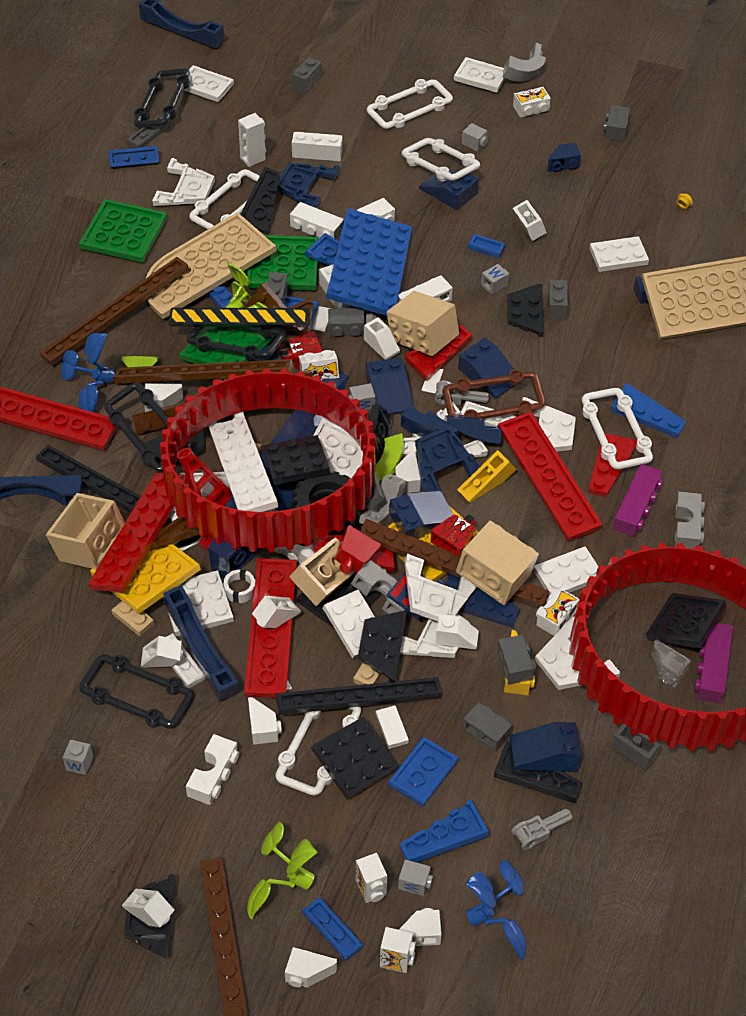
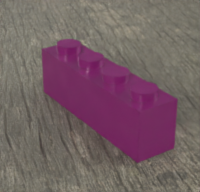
M643 464L640 465L616 514L613 530L635 537L637 531L642 530L644 525L643 518L648 517L651 509L649 505L650 503L654 504L657 497L655 492L661 489L664 481L661 479V470Z
M716 623L704 645L700 648L699 657H702V662H698L697 674H700V679L696 678L694 690L698 691V700L722 704L733 632L732 625Z

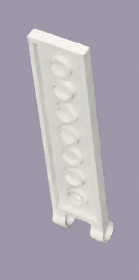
M243 412L233 414V420L223 423L215 421L208 425L237 509L263 512L277 508L278 503Z

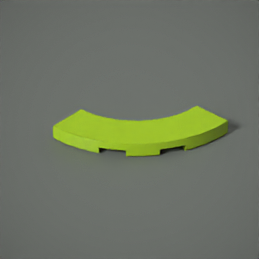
M402 433L384 438V452L376 464L380 485L385 476L395 473V467L399 464L404 454L405 442Z

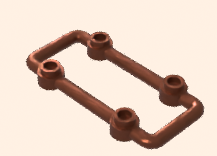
M519 369L512 370L509 375L469 381L467 378H459L456 383L448 384L442 390L448 415L456 416L450 391L465 394L470 388L506 382L517 386L525 379L532 380L538 403L531 404L529 401H521L515 407L484 412L468 409L464 415H459L482 419L512 414L522 415L530 411L541 410L545 406V399L537 374L534 372H522Z

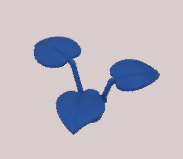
M93 333L87 338L85 354L88 356L87 361L98 367L94 370L76 366L78 355L75 351L68 350L63 355L61 376L64 380H71L76 369L92 373L93 379L97 381L88 383L87 388L81 389L78 400L80 409L94 412L98 396L95 385L110 384L114 380V371L97 363L108 334Z
M503 860L500 863V871L508 886L494 896L492 884L483 872L473 874L465 886L474 891L482 903L468 909L466 915L472 926H477L483 922L486 925L503 923L504 932L521 961L524 959L526 952V938L520 926L513 919L509 921L507 918L491 919L497 899L511 889L517 896L521 895L524 891V884L519 873L508 860Z

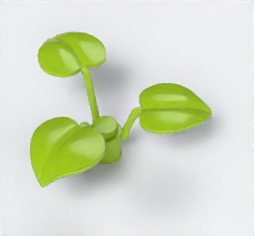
M228 262L227 265L232 276L239 283L235 281L232 283V295L234 297L225 308H243L244 306L241 301L247 303L251 298L244 289V285L248 286L250 282L240 268ZM257 302L256 305L250 306V307H248V308H267V307H266L265 305H263L262 303Z
M280 821L276 823L264 839L261 853L268 855L273 850L289 864L287 867V877L290 878V881L268 879L267 881L262 879L252 890L247 904L248 915L252 920L254 914L267 899L271 884L288 885L292 888L297 885L307 890L314 880V874L301 866L317 854V851L313 848L310 841L303 839L294 849L291 860L287 858L276 846L284 833V826Z

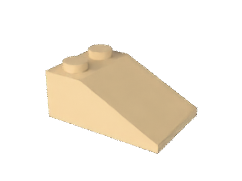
M336 537L300 564L290 575L293 582L315 606L329 597L356 573L351 570L350 573L346 574L340 570L341 563L335 560L339 545Z

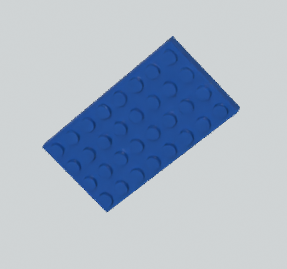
M347 208L325 298L387 316V311L395 306L398 301L412 227Z

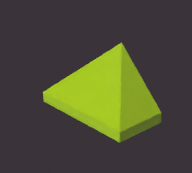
M121 356V360L127 367L154 366L160 360V357Z

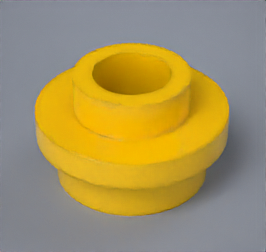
M682 193L678 195L676 201L678 206L683 209L692 206L693 201L690 195Z

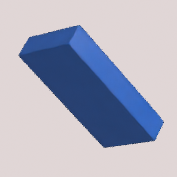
M474 234L468 244V249L500 258L506 243Z

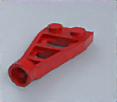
M190 448L179 451L177 458L183 466L189 488L202 496L201 489L209 482L214 487V490L205 499L225 506L232 497L226 485L193 454ZM200 469L204 475L196 483L193 474Z

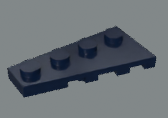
M449 574L445 586L458 590L460 578ZM476 587L459 611L513 628L520 608L510 602L503 605Z

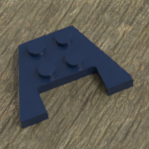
M289 163L280 176L277 190L298 203L302 202L318 208L321 203V197L307 193L318 176L335 180L340 172V166L334 165V168L324 165L311 167L310 164Z
M449 426L415 440L422 492L441 491L433 473L459 461L462 462L468 477H471L481 467L474 460V455L469 454L463 447V443Z

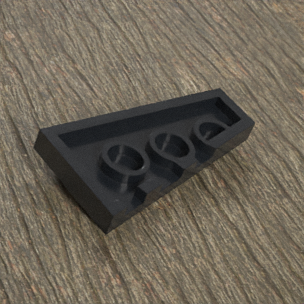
M264 167L240 215L258 231L268 235L280 172Z

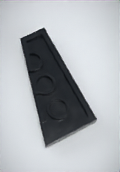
M506 741L493 776L572 803H576L582 785L581 781L563 771L515 770L511 746L508 741Z

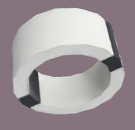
M235 570L226 575L224 590L230 601L244 603L253 598L255 579L250 572ZM236 580H245L250 583V587L243 592H235L229 588V585Z

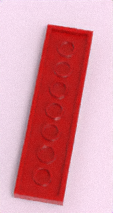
M0 387V422L103 451L107 448L118 428L111 425L109 416Z
M530 411L498 423V427L502 429L501 434L566 540L569 542L602 529L603 524L532 412Z
M155 473L126 520L125 525L121 528L90 579L88 586L91 590L124 592L175 507L169 504L168 494L165 492L163 473ZM177 474L179 478L183 481V483L187 486L188 483L185 474Z
M257 559L252 613L265 595L288 597L294 602L295 583L290 578V575L297 569V560ZM252 615L244 691L245 697L276 698V693L287 692L293 618L277 628H263L258 625L257 619Z

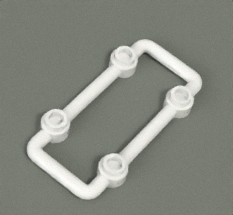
M419 79L414 87L388 98L383 95L378 96L375 103L367 107V113L384 129L392 127L401 128L405 125L406 121L432 110L442 111L445 105L452 102L453 96L437 80L425 81ZM431 86H434L445 97L443 99L437 96L433 99L432 104L406 115L396 113L390 122H385L374 111L375 109L385 110L388 104L411 94H423Z
M425 138L405 148L401 153L406 158L409 166L420 165L436 173L439 181L457 180L480 167V162L475 159L474 154H463L445 145L442 139ZM429 144L435 153H442L444 151L462 160L465 168L455 174H451L447 167L439 168L419 158V154L414 151Z
M245 169L237 174H230L227 177L228 182L205 201L200 200L195 203V209L189 216L190 219L207 230L214 225L197 215H206L209 211V205L228 189L238 188L244 176L256 182L260 176ZM246 202L242 204L238 209H236L231 215H223L221 217V222L237 212L241 214Z
M611 388L583 395L582 414L585 418L590 419L602 446L601 457L604 460H608L611 467L614 469H624L647 464L652 461V442L649 437L643 435L631 410L632 399L628 395H624L623 391L619 388ZM617 395V408L625 412L637 438L636 449L640 453H644L645 457L621 462L616 461L617 450L613 444L608 443L597 419L598 408L595 403L589 400Z
M361 707L348 708L353 710V712L343 719L342 728L358 720L361 714ZM321 711L304 712L305 717L288 750L282 752L278 757L279 768L275 775L279 783L314 796L320 794L325 785L333 782L323 766L317 771L318 782L315 787L286 777L284 774L286 770H290L295 766L294 755L312 720L319 718Z

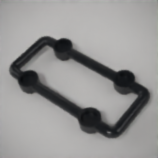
M186 68L162 70L154 78L148 81L150 88L141 107L134 111V125L136 127L162 126L167 124L169 120L174 119L177 113L175 106L183 89H187L190 86V71ZM181 75L176 79L178 86L170 104L162 110L164 114L163 119L147 120L148 114L146 110L154 92L162 88L161 77Z
M194 327L187 336V342L191 345H196L201 352L216 349L242 354L248 361H255L257 358H269L283 341L286 334L282 329L275 327H234L260 332L265 339H272L276 335L277 337L266 351L258 350L255 345H249L244 348L213 342L208 336L195 338L203 327ZM216 327V328H217L218 330H225V329H227L228 327Z
M132 383L107 400L105 410L109 414L111 425L119 427L141 453L143 464L151 466L156 472H163L162 464L159 465L156 461L155 452L151 449H146L126 425L123 413L112 408L117 402L134 390H137L141 403L149 405L167 426L168 416L154 401L155 396L152 390L144 389L139 383ZM189 441L183 449L190 448L192 450V446Z
M104 654L98 656L79 685L80 691L90 696L94 704L103 705L107 703L146 720V724L151 728L162 726L171 729L176 727L194 699V692L190 688L183 686L179 678L170 677L166 679L131 665L123 655L112 657ZM107 663L112 665V669L116 673L127 671L166 687V691L170 695L181 693L186 696L173 718L168 720L163 718L161 712L157 709L143 710L109 696L106 689L101 686L92 689L88 685L101 665Z

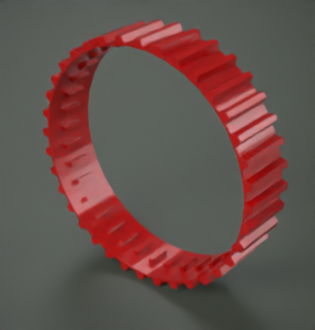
M268 368L264 369L262 373H253L251 370H247L245 375L236 376L235 374H230L229 379L223 381L213 380L212 386L208 388L201 386L198 388V394L195 396L188 395L185 398L184 406H176L175 417H168V429L162 430L163 442L160 443L165 492L168 494L170 506H175L178 518H186V526L188 528L197 527L200 536L210 535L214 537L216 544H221L222 542L231 543L233 549L245 546L249 547L251 552H255L258 548H267L269 552H275L277 547H286L288 550H293L294 545L297 544L312 545V540L318 537L325 540L328 538V533L332 530L339 532L343 530V523L346 520L354 521L356 519L355 511L365 508V498L371 497L372 485H375V434L373 433V422L368 421L367 410L360 409V401L358 399L349 398L348 390H338L335 382L325 383L321 381V376L316 375L311 378L305 376L303 371L293 374L288 373L287 369H281L280 372H271ZM261 408L295 409L324 417L347 431L363 451L361 466L354 476L340 489L312 504L272 512L243 511L225 507L205 499L186 486L176 474L175 461L179 451L203 428L229 415Z
M659 543L658 548L650 549L647 545H642L640 551L637 552L629 549L625 550L622 558L619 559L613 556L610 558L607 567L600 565L597 568L596 576H590L587 580L586 588H582L570 633L571 644L569 654L573 655L571 667L572 670L579 671L577 682L579 685L587 687L586 697L589 700L596 699L600 704L598 710L601 713L608 712L614 717V724H625L630 727V734L634 736L638 733L647 735L651 743H655L657 740L667 742L669 748L673 749L677 744L686 745L689 751H695L696 746H705L709 751H714L716 745L722 744L727 748H733L737 740H742L746 743V707L731 711L702 712L676 708L655 701L625 684L608 669L595 651L588 635V628H586L591 609L603 598L628 586L648 582H675L698 586L724 596L746 610V568L738 564V558L732 557L728 559L722 557L721 552L718 550L710 553L704 551L702 546L698 545L692 549L685 548L683 543H677L676 547H667L664 543Z

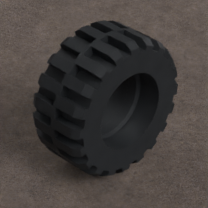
M334 471V473L302 479L296 485V489L293 490L291 509L312 504L331 495L346 484L350 477L345 474L340 475L339 472ZM365 508L363 510H356V519L354 521L346 520L343 523V530L340 532L332 530L328 535H343L349 525L360 530L362 524L359 523V519L364 513Z

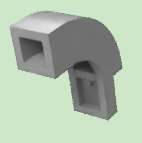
M535 43L530 51L529 60H521L510 56L504 65L502 77L518 82L533 79L546 57L542 56V44Z
M392 474L385 476L381 483L384 499L372 510L363 513L359 523L363 524L365 519H369L387 526L391 520L388 512L390 500L403 495L407 480Z

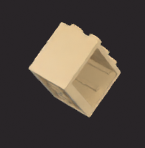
M413 291L387 311L389 328L396 343L433 356L459 335L455 304Z
M76 493L46 533V536L59 561L96 570L121 528L125 525V522L115 501Z
M489 521L463 549L456 572L505 605L531 575L539 553L521 542L516 536L502 529L501 526Z

